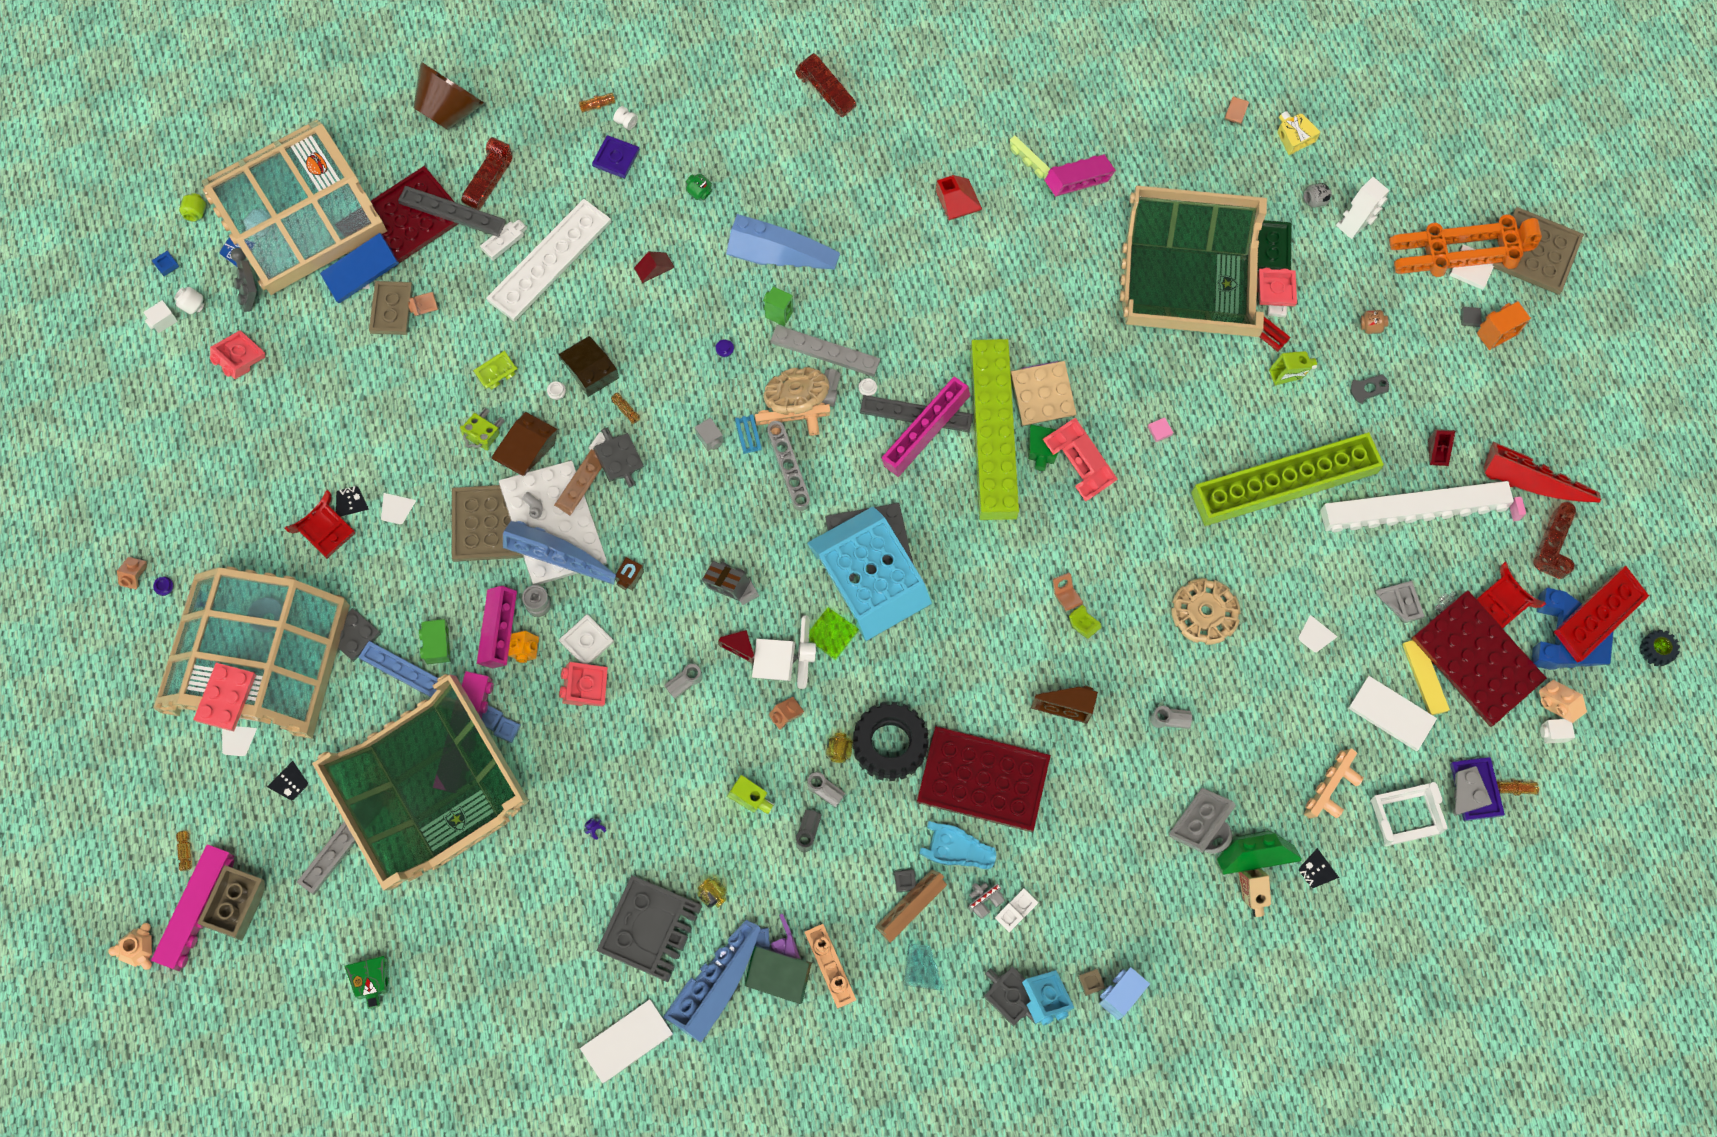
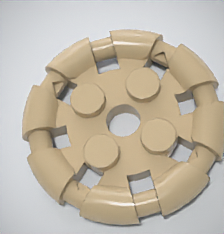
M797 367L788 369L768 382L763 398L766 405L776 413L789 415L792 412L795 414L804 413L812 410L814 405L818 406L824 401L829 390V380L825 374L814 368L804 367L803 369H798Z
M1207 578L1189 581L1185 587L1182 586L1173 598L1172 603H1174V607L1171 609L1172 619L1175 626L1181 629V634L1195 643L1204 642L1205 645L1223 642L1227 636L1230 637L1239 625L1240 620L1238 617L1241 614L1238 599L1232 595L1231 589L1217 580L1209 581ZM1206 588L1212 589V594L1206 593ZM1191 591L1196 593L1193 597L1190 594ZM1222 596H1224L1227 599L1226 602L1222 600ZM1181 605H1187V609H1181ZM1204 606L1209 607L1211 614L1205 615L1201 608ZM1225 612H1229L1231 617H1226ZM1188 619L1192 623L1189 627L1185 623ZM1219 625L1223 627L1221 632L1217 629ZM1207 630V635L1200 634V631Z

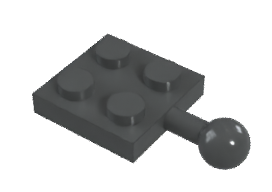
M234 248L231 251V258L237 263L238 267L234 286L239 291V305H242L244 312L252 311L257 291L249 260H245L246 255L241 248Z

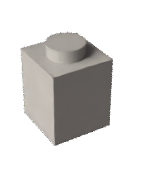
M711 418L695 426L696 435L707 451L715 450L722 445L723 435Z

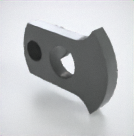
M1383 374L1363 381L1353 379L1351 392L1354 399L1363 405L1366 399L1389 392V382ZM1373 384L1376 389L1369 393L1365 390V386Z

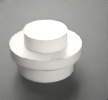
M866 378L859 383V392L862 395L872 396L876 393L877 384L874 380Z
M557 381L550 383L547 388L548 396L554 400L563 398L566 393L565 386Z

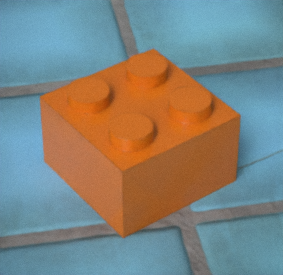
M1518 301L1512 305L1508 303L1501 308V311L1497 313L1493 311L1486 316L1487 320L1480 325L1481 328L1477 335L1486 347L1491 350L1519 335L1531 317Z

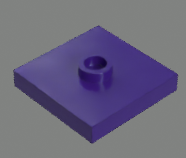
M607 135L592 162V166L625 179L640 149L638 146Z

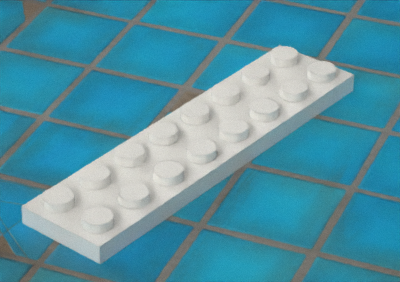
M583 199L486 298L487 301L515 322L611 223V218Z

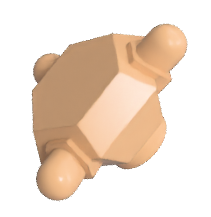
M144 923L140 929H133L118 940V944L110 947L108 953L132 966L141 965L145 970L152 967V963L149 960L152 955L151 935H149L150 933H148L151 929L150 924Z

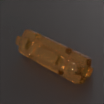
M619 393L611 396L612 402L629 418L628 420L632 424L640 420L637 412L633 411L634 409Z
M180 831L176 834L177 842H179L177 844L178 860H180L179 870L189 871L192 868L191 861H189V858H191L190 842H188L189 832Z

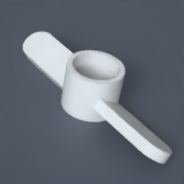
M808 615L802 616L797 678L799 689H805L807 686L808 662L814 663L816 644L809 643L810 619Z

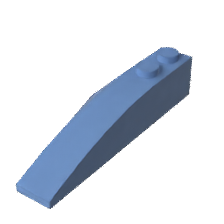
M737 214L731 229L726 255L760 265H794V267L809 266L811 268L835 270L840 253L788 229Z
M510 521L503 532V548L613 585L615 583L616 575L601 562L571 543L547 533L542 528H532L521 521Z
M746 920L728 939L729 943L714 953L716 957L709 965L705 963L700 968L702 972L695 979L691 978L686 983L663 1018L701 1043L713 1024L720 1017V1014L736 990L754 949L760 927Z

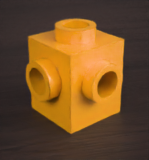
M527 631L512 633L508 656L516 659L519 663H527L529 660L536 659L539 637Z

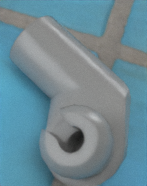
M527 492L522 500L530 505V516L538 519L542 515V503Z

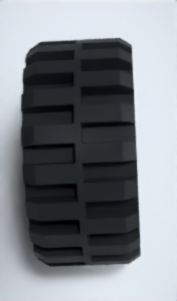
M882 702L879 707L875 705L870 707L869 711L864 712L861 715V719L857 721L853 733L854 756L859 761V766L862 769H866L868 771L867 774L870 776L876 775L879 780H884V778H889V781H895L896 778L902 780L907 778L908 774L912 775L915 773L917 768L922 765L929 745L928 729L924 726L923 718H919L918 712L914 709L910 711L908 705L898 706V702H892L891 705H887L886 702ZM888 725L901 728L909 737L907 751L895 758L884 757L877 753L872 745V737L877 729Z

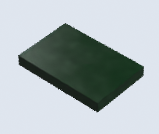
M1263 221L1258 235L1257 270L1263 268L1291 270V222Z
M755 945L745 986L802 1004L812 963Z

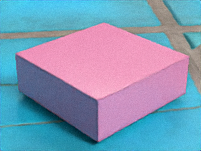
M1165 417L1148 424V429L1155 442L1173 435V431Z
M1515 497L1513 499L1514 502L1510 505V511L1513 521H1520L1526 515V510L1522 497Z

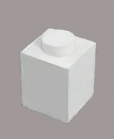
M163 300L143 312L147 317L144 321L151 330L155 328L158 333L178 322Z
M1566 719L1547 720L1541 725L1540 734L1544 738L1545 744L1565 743L1575 738L1573 724Z

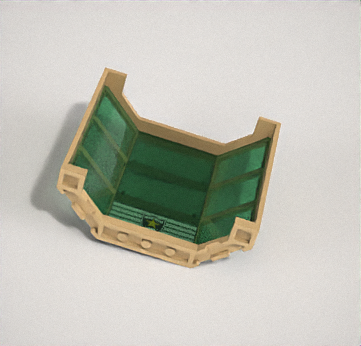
M1136 186L1134 192L1130 194V203L1132 205L1127 239L1126 242H1123L1122 253H1125V258L1122 259L1121 264L1124 274L1121 275L1120 285H1123V290L1120 291L1119 300L1123 302L1122 310L1126 325L1260 337L1263 331L1264 312L1256 311L1258 235L1267 214V198Z
M445 674L439 677L437 683L432 685L437 691L430 700L421 701L417 704L416 709L404 712L396 722L387 723L379 733L374 732L370 734L362 744L339 753L324 752L317 757L318 760L312 763L383 891L395 889L407 880L410 882L422 876V871L435 870L508 824L510 821L508 817L510 815L514 817L521 810L520 807L529 802L461 683L454 675Z

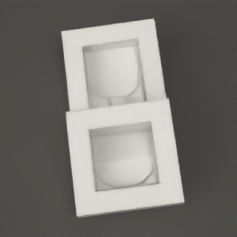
M1024 888L995 919L1008 932H1011L1039 902Z

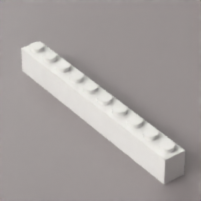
M1504 481L1326 503L1320 511L1325 531L1332 530L1333 533L1347 528H1350V530H1358L1363 526L1375 528L1380 526V524L1392 526L1403 521L1405 523H1413L1419 519L1430 521L1435 519V517L1447 519L1459 514L1461 517L1475 512L1486 514L1491 510L1503 512L1508 510L1514 500L1509 482Z

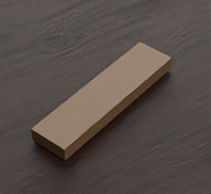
M590 450L554 504V506L569 516L573 513L602 468L594 450Z

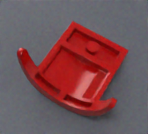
M328 490L324 492L320 502L308 515L295 524L285 526L284 528L289 533L300 532L326 559L355 534V531L329 507L332 495Z
M1504 562L1500 567L1501 579L1477 598L1478 602L1502 628L1527 607L1541 608L1546 605L1545 601L1534 598L1517 583L1508 568L1507 562Z

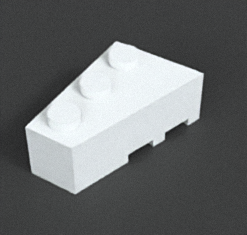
M1372 177L1361 187L1351 202L1352 207L1350 211L1346 210L1343 215L1345 217L1336 226L1353 239L1366 225H1372L1376 221L1377 215L1383 209L1382 206L1388 200L1386 196L1390 190Z

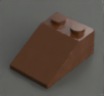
M525 412L515 421L492 455V459L524 477L555 445L557 428Z
M1082 686L1036 694L1031 709L1088 724L1094 711L1098 692L1094 691L1091 687Z

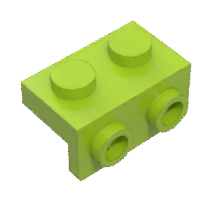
M504 350L474 369L473 372L484 389L489 387L492 390L500 385L499 380L505 377L508 380L516 375L514 371L518 368Z

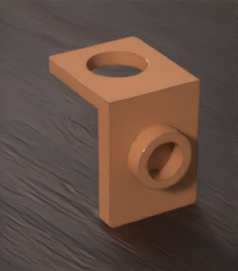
M1233 96L1224 120L1241 125L1249 101Z
M1070 573L1053 579L1055 597L1065 611L1083 605V601L1073 588ZM1062 580H1067V584L1065 586L1058 587V584Z

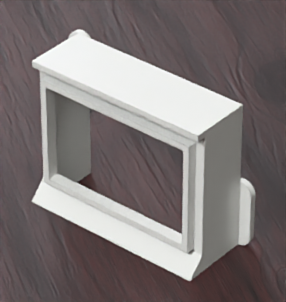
M1435 782L1375 795L1370 800L1384 838V846L1439 835L1448 829L1439 805L1442 802V797ZM1424 796L1434 825L1393 834L1383 805Z

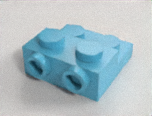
M1057 970L1027 978L1022 982L1031 1000L1027 1007L1035 1024L1041 1022L1044 1026L1053 1022V1018H1057L1058 1021L1063 1020L1069 1016L1068 1012L1074 1009Z

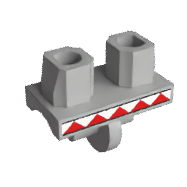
M977 883L972 884L974 891L969 896L971 899L977 896L979 898L972 902L967 909L982 919L990 913L984 904L989 899L996 908L1000 906L1005 899L1000 892L1001 887L997 883L986 893L983 892L988 888L986 883L981 886Z

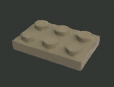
M375 281L369 325L370 334H408L410 317L408 302H410L409 298L412 297V282Z

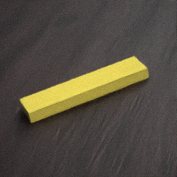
M1413 640L1404 642L1402 644L1428 713L1437 715L1448 712L1450 709L1431 660Z

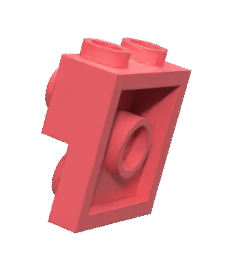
M1259 269L1257 273L1259 305L1296 306V270Z
M241 330L210 347L211 362L214 365L219 364L222 367L223 373L227 377L232 376L234 379L248 373L251 365L265 358V352Z
M569 662L561 671V679H564V686L560 687L559 698H563L562 704L577 706L585 704L603 707L605 705L608 667Z

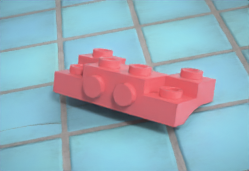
M1076 417L1043 439L1053 455L1063 450L1083 481L1075 487L1085 502L1118 480Z

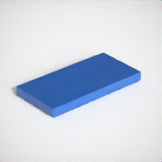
M379 233L326 268L320 274L336 302L341 303L398 265L399 262L384 236Z

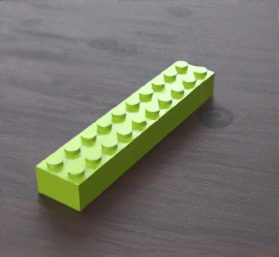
M972 340L970 359L979 520L1017 519L1019 503L1009 340Z
M1368 432L1196 484L1191 495L1204 526H1208L1378 474L1384 464Z

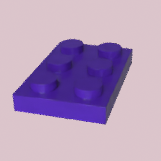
M1491 757L1450 763L1454 783L1457 772L1476 766L1492 802L1491 805L1463 813V821L1496 818L1505 815Z

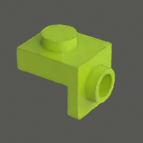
M1081 605L1069 615L1072 627L1086 639H1089L1102 628L1101 623L1087 613L1084 605Z

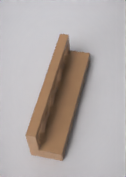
M931 869L875 926L888 942L891 943L947 886L942 880L944 876L940 872Z

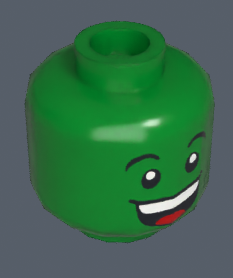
M692 174L686 180V191L695 200H705L711 194L712 183L704 175L696 174L694 176Z

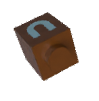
M626 557L615 574L617 586L624 590L628 588L633 591L644 573L643 565Z

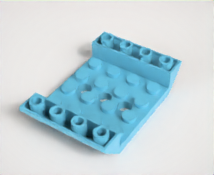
M875 507L865 510L807 543L816 559H820L856 619V626L865 641L870 640L932 604L924 581L887 520ZM888 555L892 557L893 563L886 565L883 563L882 558ZM874 565L876 573H867L866 566ZM856 574L859 576L860 581L856 584L851 583L849 576Z

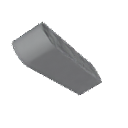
M772 421L767 428L770 444L793 507L798 511H804L809 506L810 498L784 425L780 421ZM779 428L781 433L774 435L771 433V430ZM784 445L787 447V450L779 452L777 447ZM789 462L792 463L794 467L790 470H787L783 467V465ZM792 480H797L800 485L792 487L789 483ZM803 497L806 503L800 505L796 502V499Z

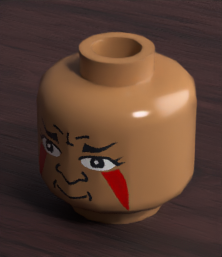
M1382 310L1365 311L1364 315H1361V330H1364L1366 334L1383 333L1384 328L1388 326V316H1384Z

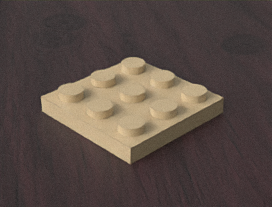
M1065 361L1011 371V380L1021 426L1077 415Z

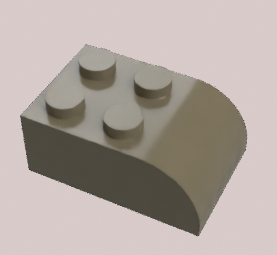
M224 865L197 924L243 941L262 899L265 888L264 880Z

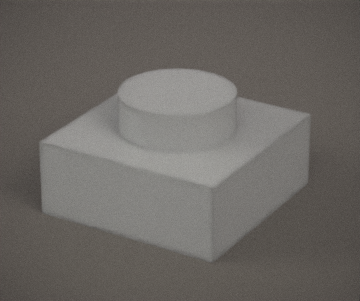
M751 580L740 598L742 605L759 597Z

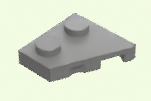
M1412 581L1376 590V595L1404 623L1424 618V613Z
M1476 766L1455 774L1456 789L1454 790V798L1456 799L1455 809L1453 810L1454 816L1492 804Z

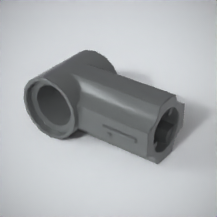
M805 810L799 832L796 836V847L799 851L809 852L812 849L822 814L813 810ZM806 837L810 840V843L802 845L799 840Z

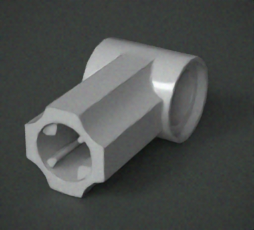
M834 369L825 370L824 374L829 380V390L822 403L834 407L841 373Z
M689 664L664 686L671 696L676 699L690 687L701 682L703 678L702 672L696 664ZM695 670L698 672L695 678L688 677L690 671Z
M1159 706L1152 713L1150 721L1157 728L1166 726L1190 729L1192 714L1191 711ZM1157 714H1162L1165 720H1160Z
M819 772L812 773L808 778L807 787L809 791L820 796L834 808H836L846 794L825 779L823 774ZM813 779H819L822 782V785L820 787H814L812 786L811 781Z

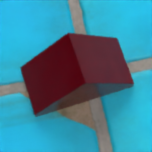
M648 251L634 267V270L641 282L644 283L675 267L666 252Z
M1436 429L1429 437L1430 465L1449 466L1455 430Z
M747 630L719 638L718 644L720 647L752 664L754 663V653Z

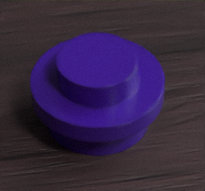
M726 339L720 340L715 346L716 353L721 357L730 356L734 351L733 343Z
M168 577L157 578L153 585L154 591L160 596L170 594L174 588L173 581Z

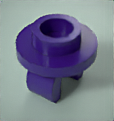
M591 818L585 823L584 826L586 828L584 832L586 834L590 833L591 837L597 840L598 837L595 835V831L601 829L605 833L606 828L600 824V818Z

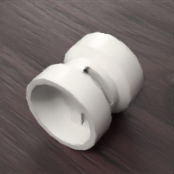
M621 106L615 112L613 120L618 124H623V127L627 130H631L638 121V115L628 112L627 108Z

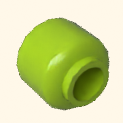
M191 193L185 195L182 198L179 212L184 219L195 222L203 217L206 202L199 194Z

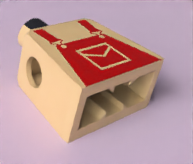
M1261 868L1238 872L1243 901L1252 909L1253 917L1264 916V907L1271 905L1269 875Z

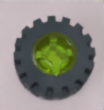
M1655 630L1641 641L1640 648L1642 650L1640 653L1645 655L1643 658L1644 660L1648 659L1649 664L1654 663V666H1665L1674 661L1680 653L1678 651L1680 645H1677L1678 639H1674L1675 636L1673 634L1669 635V631Z

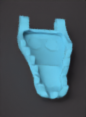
M928 822L927 828L934 831L929 850L921 848L919 854L933 862L944 865L975 866L988 870L993 867L996 860V850L994 847L980 843L979 840L966 834L964 830L958 827Z

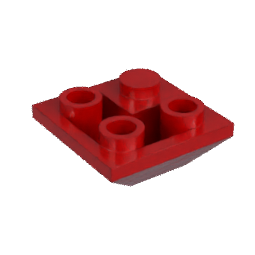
M952 175L937 180L936 193L949 221L982 210L969 179Z

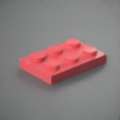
M216 663L193 720L234 732L256 674Z

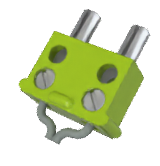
M484 408L479 415L473 413L466 423L460 426L461 434L466 442L465 446L468 448L481 447L488 451L490 445L499 436V427L505 420L499 417L494 424L485 420L484 418L490 412L487 408Z

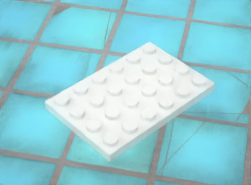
M572 461L531 471L524 477L517 475L499 480V486L511 521H521L529 527L542 528L547 533L585 551L604 566L607 565V560L585 496L582 497L570 516L554 506L576 473ZM527 492L542 503V515L538 519L530 516V505L522 500ZM523 555L532 585H540L578 574L577 572Z

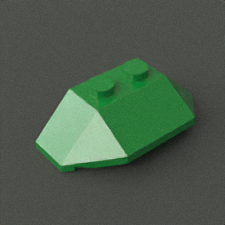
M1268 830L1233 836L1229 846L1219 854L1217 864L1222 874L1225 875L1300 862L1302 858L1293 844Z

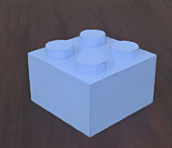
M1131 967L1127 971L1122 969L1113 979L1114 986L1109 985L1100 995L1102 1000L1099 1004L1117 1020L1126 1015L1150 985L1148 981Z

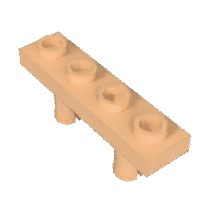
M821 403L818 406L814 405L812 410L800 414L792 412L789 415L762 410L755 414L756 426L769 425L772 421H780L782 423L805 419L807 420L809 436L819 435L818 418L830 416L829 404ZM773 428L771 433L778 435L781 433V430Z
M1352 748L1340 751L1335 758V765L1327 770L1325 774L1327 776L1326 779L1315 790L1317 792L1316 795L1305 805L1307 809L1304 815L1308 818L1318 817L1322 809L1335 818L1342 814L1344 809L1330 799L1331 794L1342 777L1354 786H1358L1364 778L1350 768V764L1357 755V752Z
M824 924L805 931V936L837 1009L855 1002V995Z

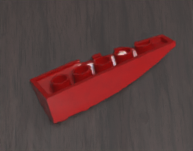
M1493 441L1484 464V473L1488 478L1493 480L1499 479L1503 482L1508 481L1510 487L1515 486L1535 494L1557 499L1600 503L1602 500L1598 491L1578 481L1572 483L1571 479L1562 473L1556 475L1549 469L1550 467L1544 464L1538 466L1532 462L1533 458Z

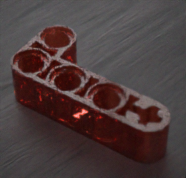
M812 53L799 63L795 70L797 77L802 79L803 83L809 80L840 117L843 118L857 106L853 97L815 53Z
M494 137L488 140L486 144L487 157L467 186L461 199L463 204L476 210H480L512 161L510 145Z
M1563 502L1554 510L1533 560L1536 569L1557 579L1566 578L1575 567L1574 562L1570 558L1559 554L1576 514V508L1570 502Z

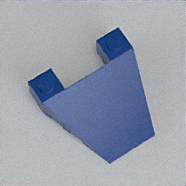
M1546 588L1538 596V600L1545 601L1546 605L1537 608V612L1558 617V628L1582 603L1565 591ZM1613 632L1581 662H1576L1557 636L1555 644L1541 641L1534 646L1531 661L1537 667L1548 670L1611 664Z

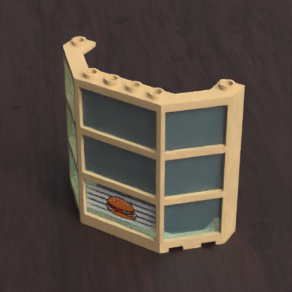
M317 119L201 181L204 186L202 190L205 193V197L210 205L215 204L216 207L213 210L218 218L222 217L224 219L221 223L225 230L231 231L232 234L229 237L234 245L239 244L260 278L258 280L259 285L263 291L267 289L270 295L358 248L377 234L387 232L371 201L359 184L357 177L323 124Z
M227 566L226 569L218 567L195 574L153 708L160 713L180 716L182 709L197 711L216 663L256 674L240 719L270 724L273 721V724L281 726V729L287 730L293 736L313 739L339 646L341 631H343L350 605L340 595L330 594L299 582L290 576H283L281 578L276 577L272 573H264L262 575L248 569L245 572L238 571L237 568Z

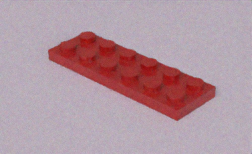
M1621 567L1553 632L1576 662H1581L1636 610L1649 595L1628 567Z

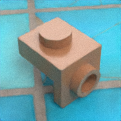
M434 292L409 298L408 306L410 312L414 313L415 316L439 309Z
M127 557L117 570L119 585L136 590L139 587L138 578L147 568V562Z
M791 697L777 704L769 716L778 729L781 730L788 722L802 716L804 711L795 698Z

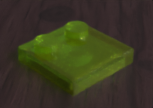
M828 607L809 630V642L815 643L817 648L836 661L859 632V629Z

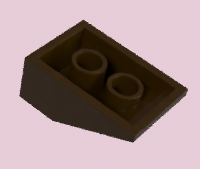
M590 336L558 354L587 397L619 379L615 365Z

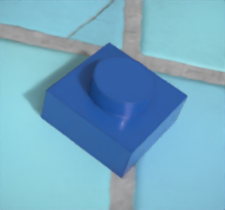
M168 251L152 260L163 276L179 267Z

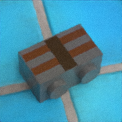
M713 561L702 578L703 583L708 589L740 601V598L750 584L745 571L740 568L735 570L724 562L718 563Z

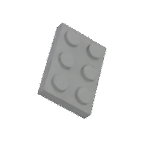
M1202 788L1173 827L1169 836L1203 853L1236 805L1232 800Z

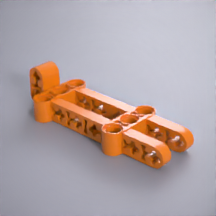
M1506 214L1500 217L1498 223L1443 229L1440 224L1431 223L1427 226L1426 231L1397 234L1390 237L1389 243L1392 250L1425 247L1426 255L1397 259L1394 262L1396 273L1430 271L1433 276L1442 277L1448 268L1502 262L1506 268L1514 269L1518 266L1523 252L1537 248L1542 234L1538 219H1527L1522 222L1518 229L1515 218L1512 215ZM1497 239L1499 247L1450 253H1448L1447 249L1448 244Z

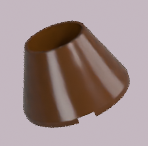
M423 62L420 63L414 109L449 130L483 105V101Z

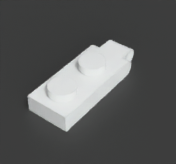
M517 220L514 223L509 222L504 226L499 237L493 235L480 245L481 250L494 261L524 236L523 232L526 231L527 226L521 220Z

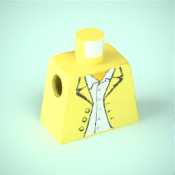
M1288 111L1279 116L1282 123L1277 133L1288 155L1317 142L1321 132L1303 114L1291 117Z

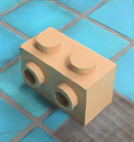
M1555 680L1550 681L1539 690L1543 707L1572 723L1587 712L1583 694Z

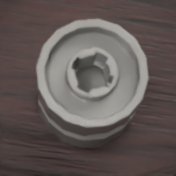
M532 585L524 590L522 600L527 612L534 617L546 615L551 608V602L546 590L539 585Z

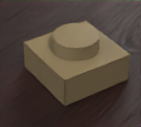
M1098 969L1078 976L1085 996L1105 989Z

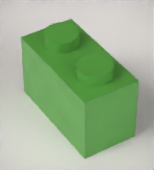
M773 286L770 292H766L763 302H765V318L785 326L793 313V295Z
M446 620L421 622L422 629H419V639L423 643V647H420L421 659H424L427 665L451 662L449 629Z

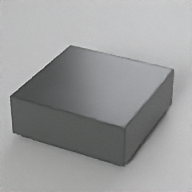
M1463 306L1461 309V326L1480 327L1482 324L1481 308Z
M914 869L894 871L896 893L911 891L916 886Z

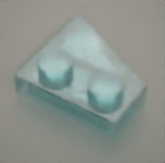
M912 943L908 944L904 986L944 991V985L941 983L938 974L939 970L933 960L931 947Z

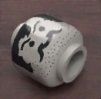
M1325 183L1312 184L1306 188L1303 198L1308 206L1316 208L1327 205L1332 193Z

